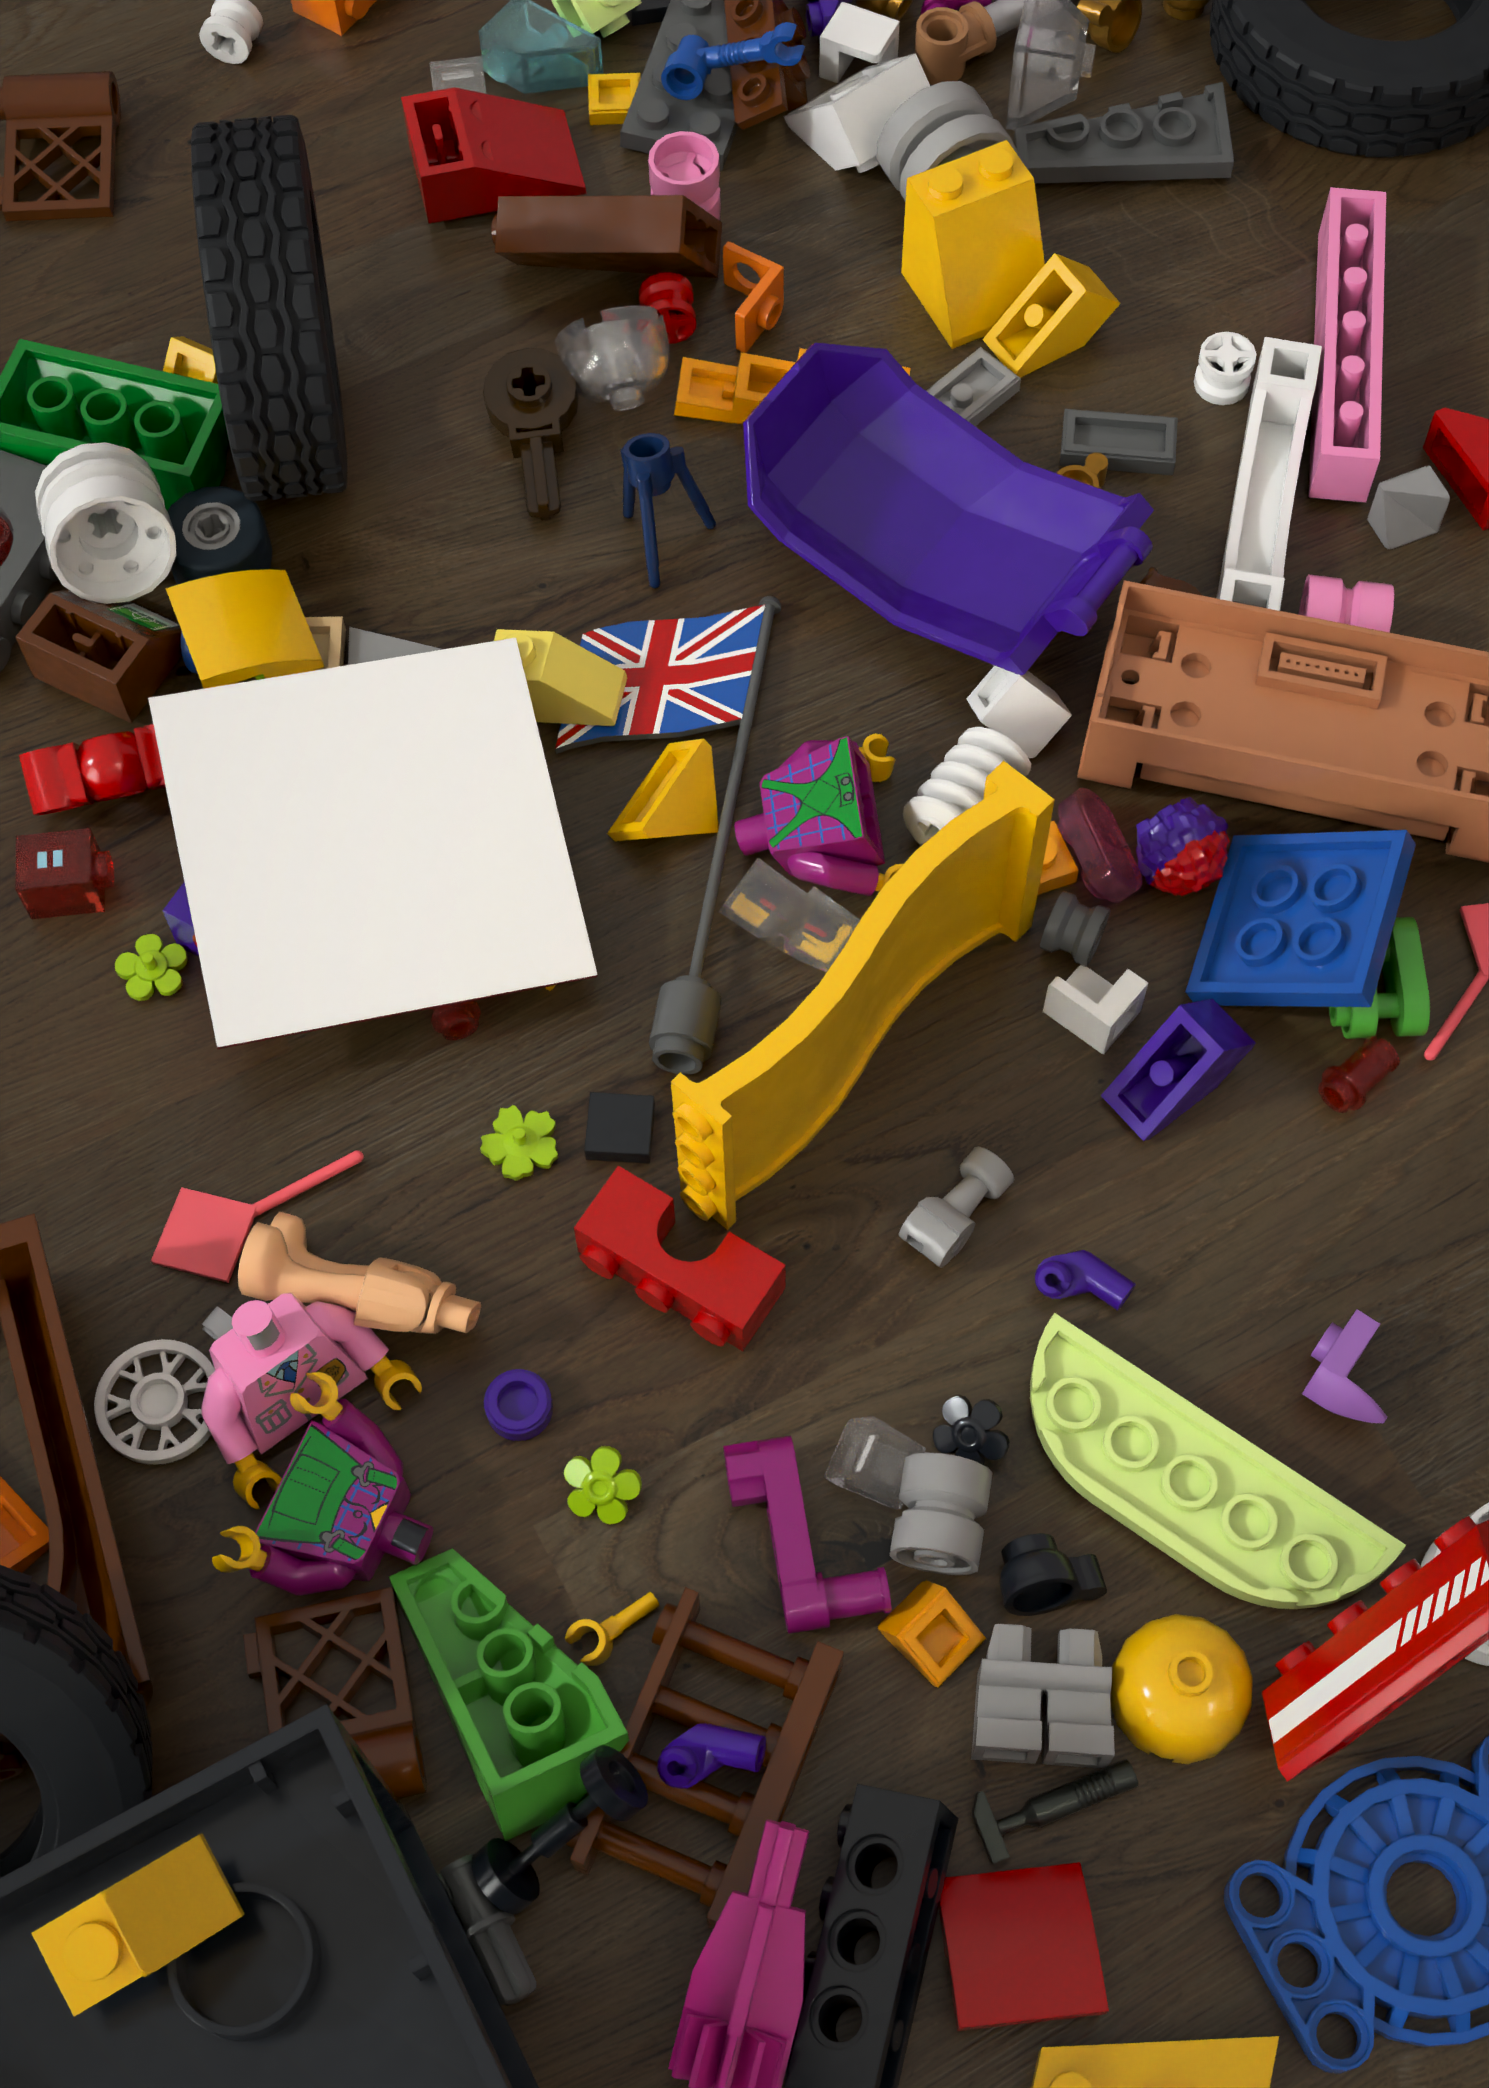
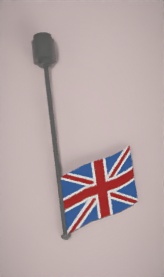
M774 596L763 597L758 606L707 617L632 621L583 633L580 646L625 670L627 681L615 726L561 724L556 742L555 752L558 754L572 748L600 742L676 738L740 725L689 975L679 976L675 980L666 982L661 986L649 1039V1047L653 1051L652 1060L654 1064L665 1071L675 1074L681 1072L686 1075L699 1072L703 1067V1062L708 1060L712 1054L722 998L708 981L701 978L773 618L775 614L781 611V603Z

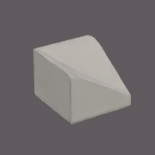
M1424 466L1380 482L1367 520L1384 547L1394 549L1438 533L1450 501V496L1432 467Z

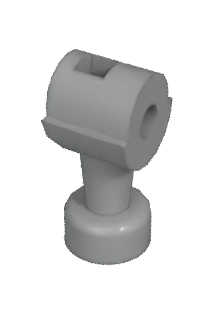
M974 1147L960 1164V1173L963 1180L943 1199L939 1197H926L918 1202V1205L907 1217L899 1231L900 1238L940 1268L948 1264L968 1241L975 1228V1222L969 1217L983 1197L998 1199L1014 1182V1175L1007 1164L986 1148Z

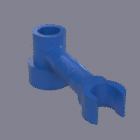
M790 22L777 25L774 31L766 32L760 38L710 47L702 37L687 35L681 39L677 51L668 57L661 75L662 85L673 97L681 100H691L701 93L707 75L711 73L712 69L765 60L767 63H778L782 66H793L801 60L805 46L788 47L782 43L792 40L797 25Z

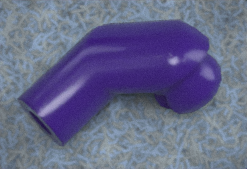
M1086 1250L1055 1255L1044 1259L1038 1265L1035 1273V1284L1038 1290L1047 1297L1062 1299L1091 1292L1117 1311L1123 1306L1136 1286L1133 1281Z
M700 1723L680 1735L662 1750L657 1762V1772L660 1779L666 1785L673 1788H689L723 1765L759 1772L765 1756L766 1737L712 1724Z

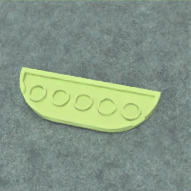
M1054 1313L1040 1338L1032 1366L1030 1403L1038 1437L1052 1464L1061 1476L1089 1502L1211 1585L1229 1595L1260 1606L1278 1609L1315 1608L1346 1599L1365 1589L1392 1565L1405 1548L1406 1544L1064 1318Z

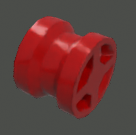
M672 272L658 273L643 281L639 288L640 307L643 309L641 314L642 332L646 338L655 343L676 344L690 337L696 329V315L692 307L694 302L693 286L690 281L681 274Z

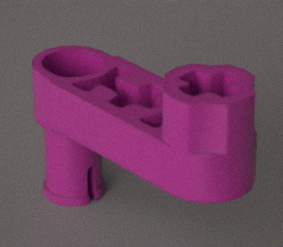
M791 1435L723 1446L732 1507L766 1502L788 1634L829 1628L830 1620L878 1612H891L890 1591L884 1567L873 1571L823 1578L821 1572H815Z

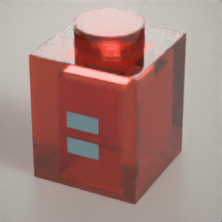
M91 828L16 836L15 890L31 919L105 912V888L114 886V867L110 852L108 850H100Z

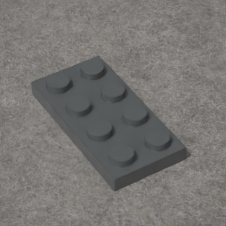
M671 0L620 131V147L649 154L655 142L667 134L679 131L695 132L706 136L715 144L719 153V168L723 171L738 129L734 116L730 66L712 69L711 73L707 75L701 93L691 100H681L670 95L662 85L661 75L668 57L677 51L681 39L687 35L702 37L709 47L728 44L724 0Z

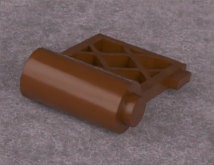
M112 71L4 76L2 87H0V121L6 120L4 177H0V211H2L6 221L113 217L116 127H119L121 120L120 95L114 73ZM101 136V145L85 159L70 148L82 137ZM43 138L50 145L32 161L20 153L21 139ZM61 155H64L76 167L56 183L43 171ZM87 176L100 185L99 198L75 199L69 194ZM34 178L49 189L37 201L18 202V192Z
M393 1587L255 1617L256 1632L243 1635L249 1678L262 1677L269 1734L286 1726L284 1712L303 1688L330 1705V1709L337 1718L341 1714L350 1718L340 1722L398 1799L427 1793L425 1765L415 1723L396 1595ZM382 1611L385 1630L368 1654L340 1638L354 1617ZM333 1622L328 1629L321 1626V1624ZM305 1629L320 1640L298 1670L277 1658L274 1635ZM332 1647L360 1664L337 1696L310 1679ZM387 1650L391 1670L379 1663ZM372 1672L393 1685L397 1708L366 1715L349 1703ZM279 1673L289 1679V1682L282 1691Z

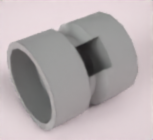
M925 1452L905 1457L899 1500L908 1509L902 1512V1516L895 1518L889 1556L898 1563L925 1572L945 1575H969L978 1572L984 1529L974 1519L987 1513L992 1471L976 1461L943 1453Z

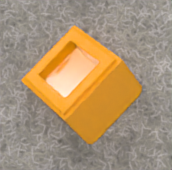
M927 1580L921 1582L878 1626L879 1631L937 1688L986 1639L945 1587Z

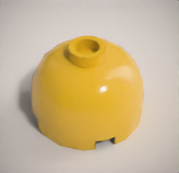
M1174 1614L1146 1623L1125 1640L1112 1665L1111 1709L1116 1724L1136 1748L1147 1754L1152 1752L1161 1758L1173 1759L1172 1762L1191 1764L1215 1757L1240 1734L1251 1711L1253 1676L1244 1651L1226 1630L1202 1617Z

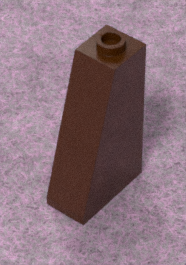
M684 195L498 196V210L491 225L495 253L517 265L646 274L672 272L682 276L718 278L722 222Z

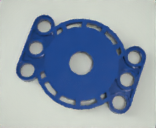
M1489 1735L1475 1747L1471 1756V1771L1452 1762L1421 1756L1382 1758L1349 1770L1319 1792L1299 1818L1284 1854L1283 1868L1271 1861L1254 1860L1243 1864L1229 1877L1224 1888V1904L1227 1913L1304 2054L1314 2066L1324 2072L1340 2074L1358 2068L1369 2058L1374 2046V2033L1388 2040L1422 2047L1463 2045L1489 2035V2022L1474 2028L1470 2026V2012L1489 2005ZM1417 1770L1437 1774L1440 1777L1439 1781L1425 1778L1401 1780L1395 1771ZM1376 1775L1379 1786L1366 1790L1351 1802L1336 1795L1351 1783ZM1459 1782L1470 1787L1471 1792L1460 1788ZM1323 1808L1333 1819L1320 1834L1315 1849L1301 1848L1311 1822ZM1413 1862L1428 1864L1441 1871L1451 1883L1456 1896V1913L1451 1924L1442 1933L1432 1936L1413 1934L1401 1927L1392 1916L1387 1903V1884L1393 1872L1400 1866ZM1297 1866L1308 1869L1307 1882L1296 1876ZM1254 1875L1263 1876L1274 1884L1279 1894V1906L1274 1915L1266 1918L1255 1917L1242 1906L1239 1898V1889L1245 1878ZM1290 1944L1302 1945L1314 1955L1318 1969L1317 1976L1310 1986L1304 1988L1294 1987L1287 1983L1280 1975L1277 1962L1278 1955L1284 1946ZM1375 2004L1387 2009L1385 2021L1374 2016ZM1325 2015H1341L1353 2025L1357 2035V2045L1353 2054L1348 2058H1332L1319 2046L1316 2037L1317 2026ZM1408 2016L1424 2020L1447 2018L1451 2032L1429 2034L1404 2029L1403 2026Z

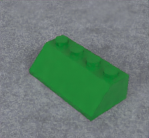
M19 338L0 375V450L48 466L59 454L81 444L106 442L129 448L148 462L158 480L167 511L174 502L186 493L203 487L219 486L224 477L229 439L218 384Z

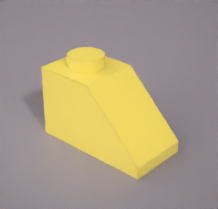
M497 629L494 641L516 638L536 722L615 726L627 681L625 670L555 632Z

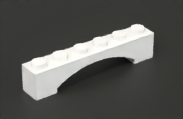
M1270 337L1264 338L1253 383L1217 599L1280 611L1292 508L1308 419L1316 387L1322 346Z

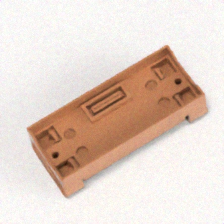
M1124 580L1113 630H1110L1077 778L1131 789L1137 762L1143 763L1139 779L1387 830H1408L1411 835L1444 841L1447 835L1446 854L1489 863V652Z

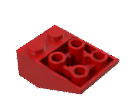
M456 87L401 97L409 146L428 224L497 211L498 196H577L586 194L585 183L564 110Z

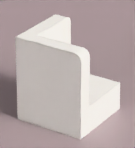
M841 2L820 36L819 77L839 83L854 57L871 63H883L897 59L900 21Z
M994 666L966 698L981 723L989 729H993L1010 738L1021 747L1028 758H1035L1072 716L1059 695L1029 671L1025 675H1017Z
M1080 965L1066 981L1060 977H1055L1048 985L1043 1012L1104 1055L1141 1012L1148 982L1130 969H1127L1117 982L1112 985L1088 967Z

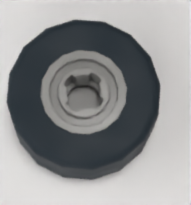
M226 486L203 487L186 493L169 507L167 512L176 540V557L171 571L177 584L229 572L270 569L272 545L265 520L258 504L246 499L243 492Z

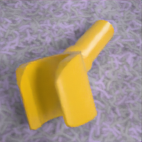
M649 1592L615 1616H610L600 1624L590 1619H581L567 1629L565 1641L572 1644L580 1640L584 1634L596 1631L599 1637L597 1648L592 1653L581 1658L580 1662L589 1666L600 1665L610 1657L613 1649V1640L621 1635L625 1629L659 1607V1602L654 1594Z

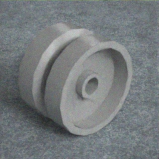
M962 81L940 82L917 92L902 103L889 118L877 141V161L896 190L900 191L904 201H906L908 177L1008 140L1017 155L1018 151L1000 122L992 117L988 106L975 88Z

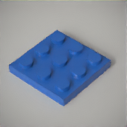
M1408 830L1234 835L1227 855L1228 859L1223 868V876L1218 884L1185 993L1192 1002L1213 998L1220 1006L1371 1007L1416 846Z

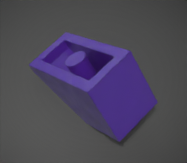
M1213 998L1181 1004L1101 1096L1143 1141L1149 1140L1216 1089L1255 1046L1256 1042Z

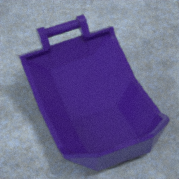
M826 343L812 344L743 422L748 507L781 543L894 626L1017 675H1025L1058 632L1063 631L1076 636L1086 635L1097 621L1096 612L1129 569L1132 566L1142 564L1153 548L1152 541L1140 528L1154 509L1141 493L1122 497L1023 462L917 385L887 349Z

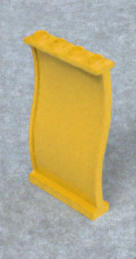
M1005 761L1001 762L986 777L983 800L952 819L919 847L882 887L821 982L788 1019L750 1051L700 1083L692 1082L681 1072L671 1081L676 1134L675 1144L678 1157L677 1169L679 1172L680 1190H682L680 1197L695 1215L704 1221H708L713 1217L728 1230L736 1222V1201L770 1179L811 1142L838 1111L895 1020L928 984L956 960L991 937L1002 933L1017 942L1032 927L1055 802L1054 798Z

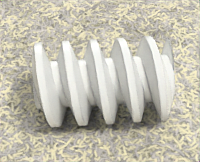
M984 727L968 728L959 737L958 744L946 753L944 762H941L931 772V778L919 787L917 797H913L904 806L903 819L912 837L922 846L952 819L982 801L986 777L1001 762L1005 761L1022 775L1027 776L1031 771V762L1027 754L1010 738L993 729Z

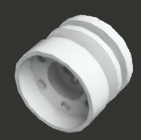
M106 442L81 444L59 454L42 471L35 490L37 514L41 523L42 533L45 536L51 568L64 587L82 599L103 604L130 602L152 592L168 576L176 557L175 532L165 508L158 480L148 462L129 448Z

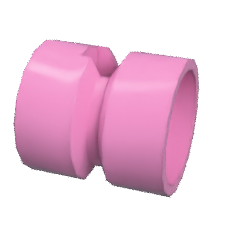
M685 131L667 134L656 141L649 151L648 159L650 195H684L720 220L719 153L715 144L706 136Z
M1308 574L1303 587L1298 615L1390 633L1394 608V587L1392 584L1358 581L1350 589L1345 587L1341 578Z

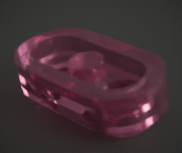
M1086 788L1077 789L1058 806L1060 818L1058 820L1059 831L1063 838L1073 847L1083 868L1081 877L1086 888L1098 899H1107L1113 903H1121L1141 888V872L1109 807L1091 790Z

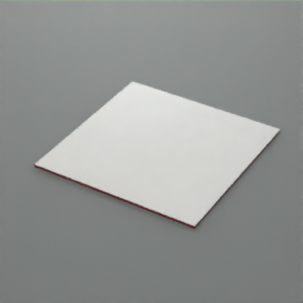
M516 638L148 698L217 1049L591 979L598 976Z

